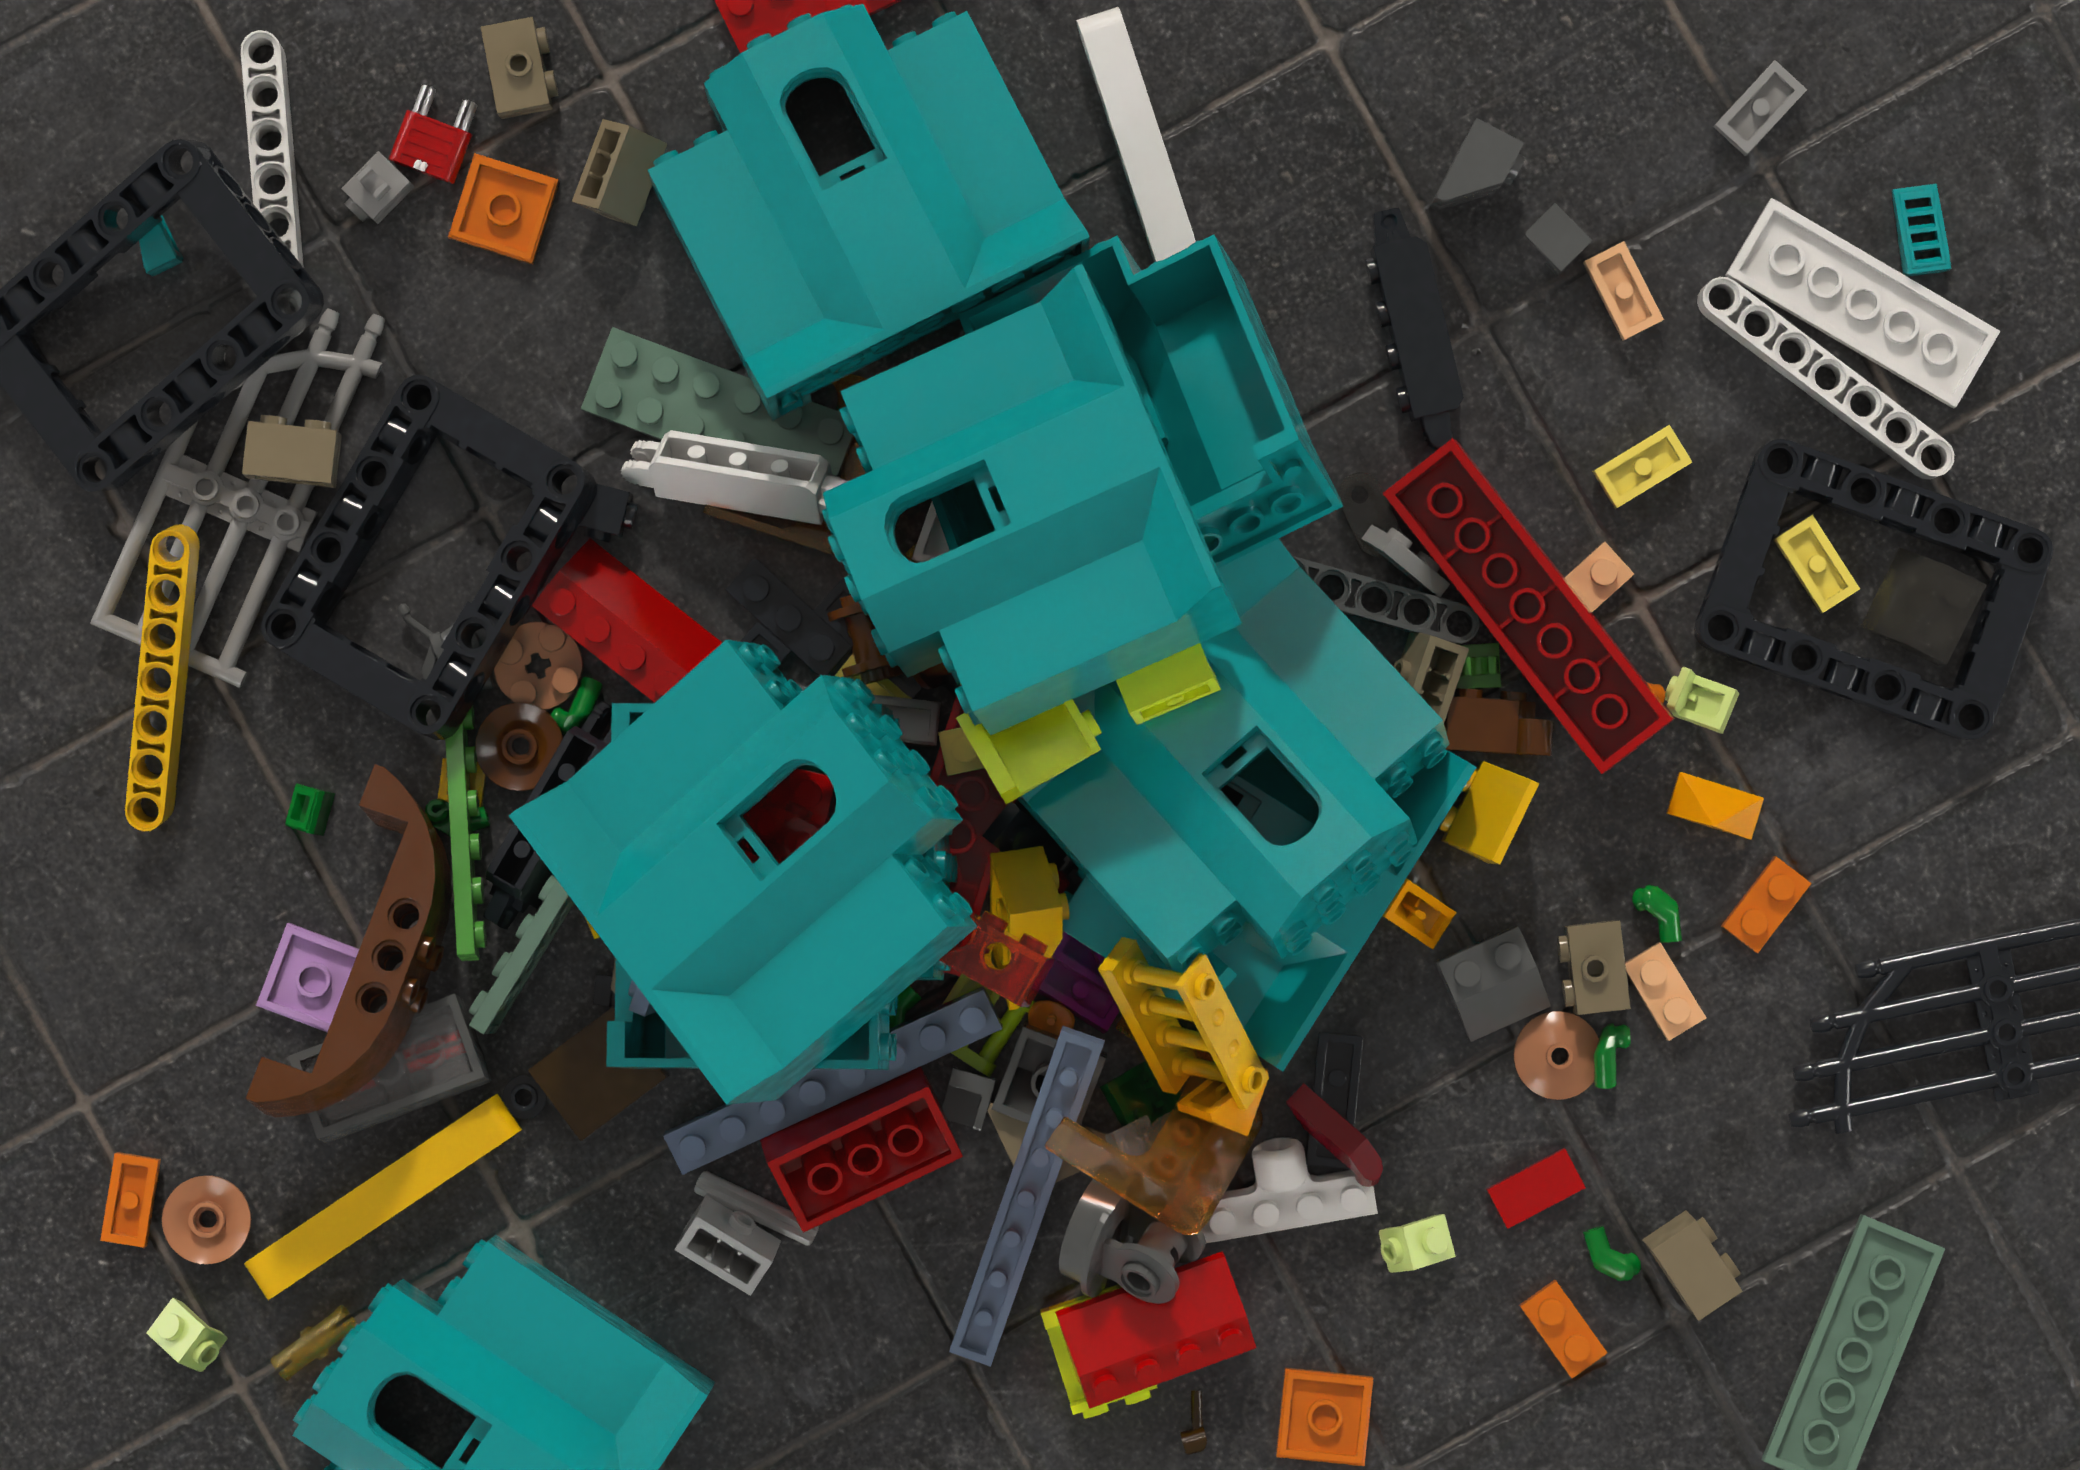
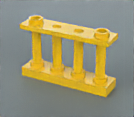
M1121 937L1098 970L1162 1091L1177 1094L1191 1075L1226 1083L1238 1108L1246 1111L1258 1093L1263 1089L1269 1077L1207 955L1198 953L1184 973L1149 966L1137 941ZM1161 987L1178 990L1182 1000L1165 997ZM1177 1018L1193 1021L1198 1031L1181 1028ZM1193 1049L1210 1052L1214 1062L1198 1059Z

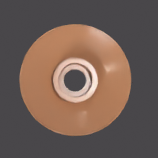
M1562 1011L1541 1014L1529 1021L1517 1037L1514 1047L1516 1071L1522 1082L1531 1091L1542 1097L1560 1100L1577 1096L1594 1082V1052L1599 1038L1594 1029L1577 1015ZM1556 1048H1564L1567 1052L1568 1057L1563 1064L1558 1065L1552 1061L1551 1055Z
M198 1176L181 1183L170 1194L163 1208L162 1227L167 1242L179 1256L197 1264H215L230 1258L244 1245L250 1232L251 1212L245 1196L233 1183L217 1176ZM207 1210L214 1212L217 1217V1222L213 1227H207L202 1222V1214Z

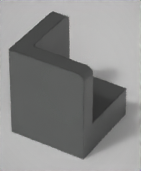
M1556 203L1525 232V237L1548 259L1545 264L1556 276L1593 241Z
M953 1067L942 1105L946 1119L981 1131L996 1078Z

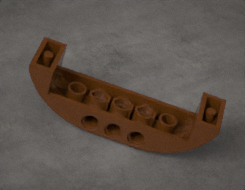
M376 764L373 767L359 806L377 826L401 833L403 837L312 1074L265 1057L260 1059L245 1099L264 1114L275 1118L297 1116L322 1110L346 1099L368 1084L387 1065L402 1043L415 1012L418 1014L422 1012L428 998V988L425 986L430 972H436L443 959L444 947L441 944L449 920L452 897L450 867L443 842L432 821H430L427 814L402 783L385 767ZM418 920L417 924L414 927L410 928L412 923ZM402 962L399 968L393 970L398 963ZM387 1003L383 1010L377 1012L380 1006Z

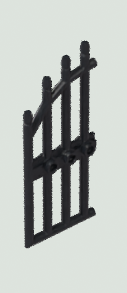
M2080 918L1878 958L1877 961L1867 960L1856 964L1855 972L1857 978L1867 979L1876 977L1877 974L1885 976L1858 1008L1833 1012L1832 1015H1818L1810 1019L1811 1030L1815 1033L1828 1032L1832 1028L1837 1030L1848 1028V1031L1837 1057L1819 1060L1814 1064L1810 1062L1793 1068L1795 1081L1813 1080L1814 1077L1824 1078L1835 1075L1834 1103L1815 1106L1810 1110L1806 1108L1788 1114L1791 1127L1809 1126L1810 1123L1820 1124L1834 1121L1835 1134L1853 1131L1852 1117L1988 1089H1993L1996 1102L2040 1093L2037 1079L2080 1071V1053L2033 1062L2028 1036L2080 1026V1008L2024 1019L2019 995L2021 992L2080 981V963L2015 975L2010 951L2015 948L2080 936ZM1966 959L1971 985L1887 1001L1913 969ZM1975 1002L1980 1028L1858 1052L1869 1023ZM1984 1045L1988 1072L1851 1099L1852 1072Z

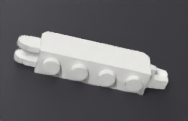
M673 430L667 432L661 442L635 441L630 450V454L635 460L626 461L621 469L622 478H625V481H629L634 485L639 484V486L654 488L656 497L819 525L824 520L822 510L826 509L823 492L848 482L832 475L830 462L821 455Z

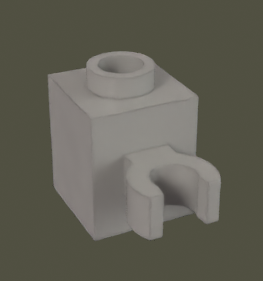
M378 151L341 189L350 197L344 204L362 222L370 217L379 224L414 188V185Z

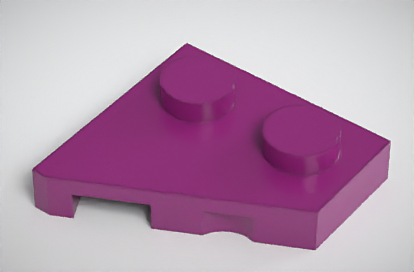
M1063 931L1060 944L1032 986V989L1049 1000L1065 1006L1073 1015L1103 1034L1108 1031L1120 1011L1098 970L1105 957Z

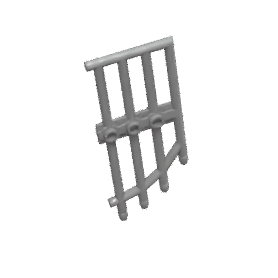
M327 308L318 323L319 328L315 330L307 349L275 354L237 387L242 386V389L208 465L184 455L198 421L167 447L92 617L91 625L141 646L144 611L138 625L113 614L165 496L171 497L190 506L182 524L189 526L196 534L206 513L230 523L194 605L188 666L238 688L242 687L247 672L235 667L286 549L290 548L300 553L318 512L305 507L314 488L312 485L296 484L288 500L265 490L268 481L250 479L249 482H246L224 471L263 382L269 373L299 368L278 414L280 417L287 418V425L293 426L318 367L345 371L324 421L332 423L331 430L339 431L362 376L377 379L383 363L371 360L370 358L377 344L376 339L383 331L385 318L372 314L365 325V333L361 335L353 355L326 351L332 337L331 332L335 330L338 324L339 313ZM248 530L271 540L218 660L195 650V647L243 537ZM176 538L169 553L172 556L181 558L184 553V546ZM164 580L162 592L168 599L175 583ZM158 634L159 638L164 643L169 645L174 644V640H171L167 637Z

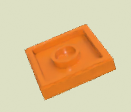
M474 153L448 238L533 265L560 183L559 179Z
M1285 1368L1276 1457L1365 1466L1373 1376Z

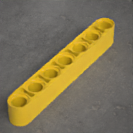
M183 524L173 525L158 533L151 542L125 803V815L129 824L140 831H151L160 826L172 815L175 806L200 550L199 538L196 532ZM169 536H174L182 542L184 553L181 558L172 556L167 550L166 542ZM164 580L172 581L178 586L180 592L178 601H171L164 596L162 592ZM160 624H166L173 629L175 633L173 645L166 644L159 638L158 627ZM155 668L165 669L171 677L170 688L160 687L154 679ZM151 711L159 712L165 717L167 721L166 731H158L152 727L149 718ZM146 755H153L160 759L163 767L162 774L157 775L148 770L145 763ZM142 798L151 799L156 803L159 812L157 817H149L143 812L141 808Z
M497 1093L250 1258L244 1265L269 1300L522 1131V1129Z

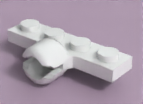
M1290 1137L1265 1140L1255 1146L1252 1151L1256 1179L1254 1185L1248 1188L1195 1197L1200 1228L1205 1236L1206 1243L1378 1214L1373 1186L1365 1187L1360 1185L1356 1181L1355 1173L1352 1170L1318 1176L1310 1175L1307 1170L1302 1143Z

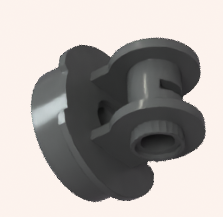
M1108 1168L1100 1171L1084 1191L1068 1224L1059 1256V1271L1061 1275L1081 1283L1082 1293L1091 1298L1098 1296L1103 1291L1108 1278L1117 1282L1128 1293L1143 1301L1156 1304L1169 1302L1177 1293L1180 1285L1178 1275L1174 1269L1175 1264L1178 1262H1193L1200 1257L1205 1249V1236L1199 1225L1189 1215L1168 1204L1146 1202L1148 1180L1146 1175L1138 1171H1134L1128 1176ZM1134 1238L1139 1240L1137 1244L1133 1243Z

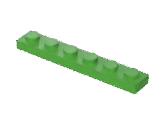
M473 705L455 734L445 739L457 956L461 961L480 960L479 948H486L487 945L485 922L478 921L477 904H484V886L482 877H475L474 860L482 859L480 834H473L472 817L479 816L478 791L470 789V773H477L475 746L468 747L467 730L475 728Z

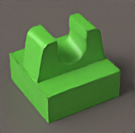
M1499 643L1460 645L1469 648L1456 689L1501 687Z

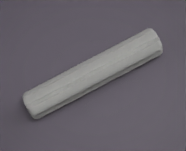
M703 1171L694 1188L696 1194L703 1197L707 1195L732 1211L743 1212L755 1222L806 1246L812 1244L819 1230V1226L803 1233L792 1211L708 1171Z

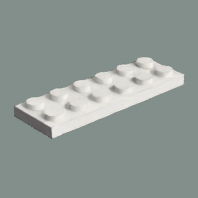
M1773 198L1769 199L1725 275L1953 409L1957 407L2000 333L1993 326Z

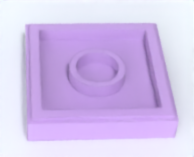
M287 923L256 1006L328 1032L359 949L292 923Z

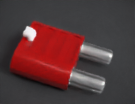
M422 85L413 110H407L388 160L441 181L454 184L472 137L468 130L477 105L474 102L470 103L469 100H463L454 125H448L427 117L436 89L432 86Z

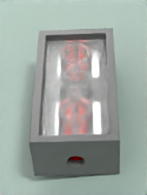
M453 994L426 1004L421 1013L415 1012L402 1043L390 1061L368 1084L342 1101L322 1110L308 1113L317 1139L329 1143L492 1082L474 1028L469 1026L471 1020L464 1000L458 995ZM323 1043L289 1055L291 1066L312 1074Z

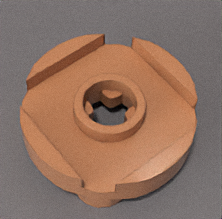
M530 622L518 627L496 664L494 673L501 691L514 703H529L543 710H548L560 706L572 696L581 680L584 664L577 642L562 629L544 622ZM539 653L541 659L549 658L551 662V667L545 669L546 677L538 679L536 673H528L526 665L532 663L531 656Z

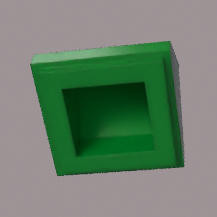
M296 783L285 826L309 834L324 836L335 793Z

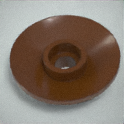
M521 702L506 704L492 711L480 725L475 741L477 761L484 774L500 787L514 791L534 789L563 740V736L557 722L542 708ZM519 737L525 738L529 742V750L525 754H519L514 749V741Z

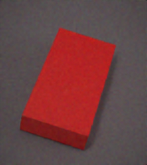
M1563 1148L1486 1188L1503 1223L1509 1229L1586 1187L1566 1149Z

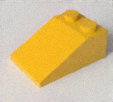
M1480 761L1462 790L1465 793L1458 807L1452 806L1439 826V829L1445 832L1441 841L1488 864L1500 865L1539 783L1485 761Z
M1043 846L990 854V951L1009 1011L1018 1009L1062 940L1063 920L1069 919L1067 896L1065 893L1059 894L1057 890L1059 889L1057 866L1055 862L1048 863Z

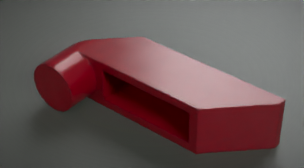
M1303 1083L1286 1101L1287 1106L1302 1127L1355 1173L1356 1181L1360 1185L1365 1187L1376 1185L1381 1178L1383 1165L1380 1156L1371 1143Z

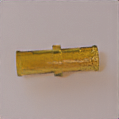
M343 1305L338 1306L334 1312L313 1328L307 1326L301 1330L300 1338L279 1354L274 1355L271 1358L273 1367L276 1370L291 1359L292 1363L278 1373L283 1379L289 1381L293 1375L314 1359L322 1360L329 1354L328 1349L345 1337L352 1328H355L357 1325L355 1318L351 1317L341 1326L337 1327L336 1324L350 1314Z

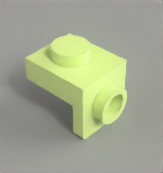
M1682 667L1679 676L1671 678L1666 689L1665 700L1668 701L1667 708L1674 717L1723 734L1739 693L1734 688L1697 676L1692 669Z
M1445 1214L1433 1215L1402 1226L1379 1230L1381 1254L1391 1273L1412 1271L1456 1257Z
M175 1298L170 1300L146 1332L175 1361L199 1372L204 1371L217 1358L221 1347L227 1340V1336L221 1331L209 1327L182 1301Z

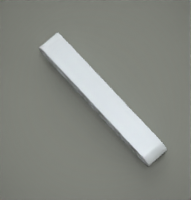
M1115 7L1078 19L1076 23L1153 261L1157 262L1188 248L1196 240L1119 7Z
M258 30L247 35L241 44L253 204L269 224L278 218L288 220V230L280 238L304 268L286 55L283 47L273 34L268 31ZM263 45L274 47V55L271 60L263 64L253 61V53L258 47ZM272 88L278 91L277 100L271 106L260 107L256 104L257 96L262 90ZM273 131L281 134V142L277 148L270 151L260 148V140L266 133ZM273 175L283 176L285 178V185L279 193L267 194L264 192L263 188L266 179ZM294 290L290 294L289 305L295 307L296 312H298L301 308L302 297L297 290Z
M1718 277L1712 279L1700 290L1697 304L1700 312L1706 318L1914 475L1922 479H1933L1944 475L1951 469L1955 454L1952 446L1944 438L1736 281L1728 277ZM1712 288H1722L1729 293L1730 305L1728 309L1718 310L1710 304L1709 293ZM1757 314L1764 320L1766 327L1762 336L1755 337L1746 331L1744 320L1747 315ZM1783 341H1793L1799 346L1801 356L1797 363H1788L1782 359L1779 351ZM1819 367H1827L1835 374L1836 383L1832 390H1824L1816 384L1815 373ZM1856 393L1863 394L1870 400L1871 410L1866 417L1856 415L1851 409L1850 400ZM1890 420H1897L1905 426L1906 437L1902 443H1894L1887 437L1886 426ZM1926 446L1937 449L1941 455V464L1936 470L1926 468L1921 461V453Z

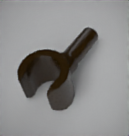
M1191 1391V1421L1193 1429L1180 1432L1187 1455L1201 1452L1207 1445L1202 1420V1391Z

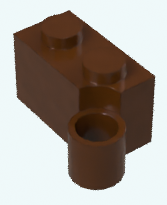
M1457 688L1456 697L1452 698L1444 722L1450 743L1446 750L1552 756L1554 720L1535 719L1536 702H1527V693L1501 691L1500 699L1483 698V690Z

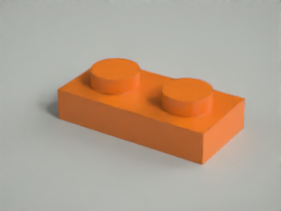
M1774 856L1721 927L1752 951L1759 953L1812 883L1777 856Z
M120 1152L114 1154L100 1241L142 1248L147 1247L161 1159Z
M1556 1280L1550 1282L1519 1305L1571 1378L1577 1376L1608 1353Z

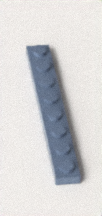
M982 986L890 1028L889 1033L896 1034L897 1056L896 1061H889V1070L812 1069L775 1101L724 1104L665 1131L663 1137L682 1175L995 1033L1003 1028V1024L985 987Z
M1062 1026L949 1352L991 1367L1105 1040Z

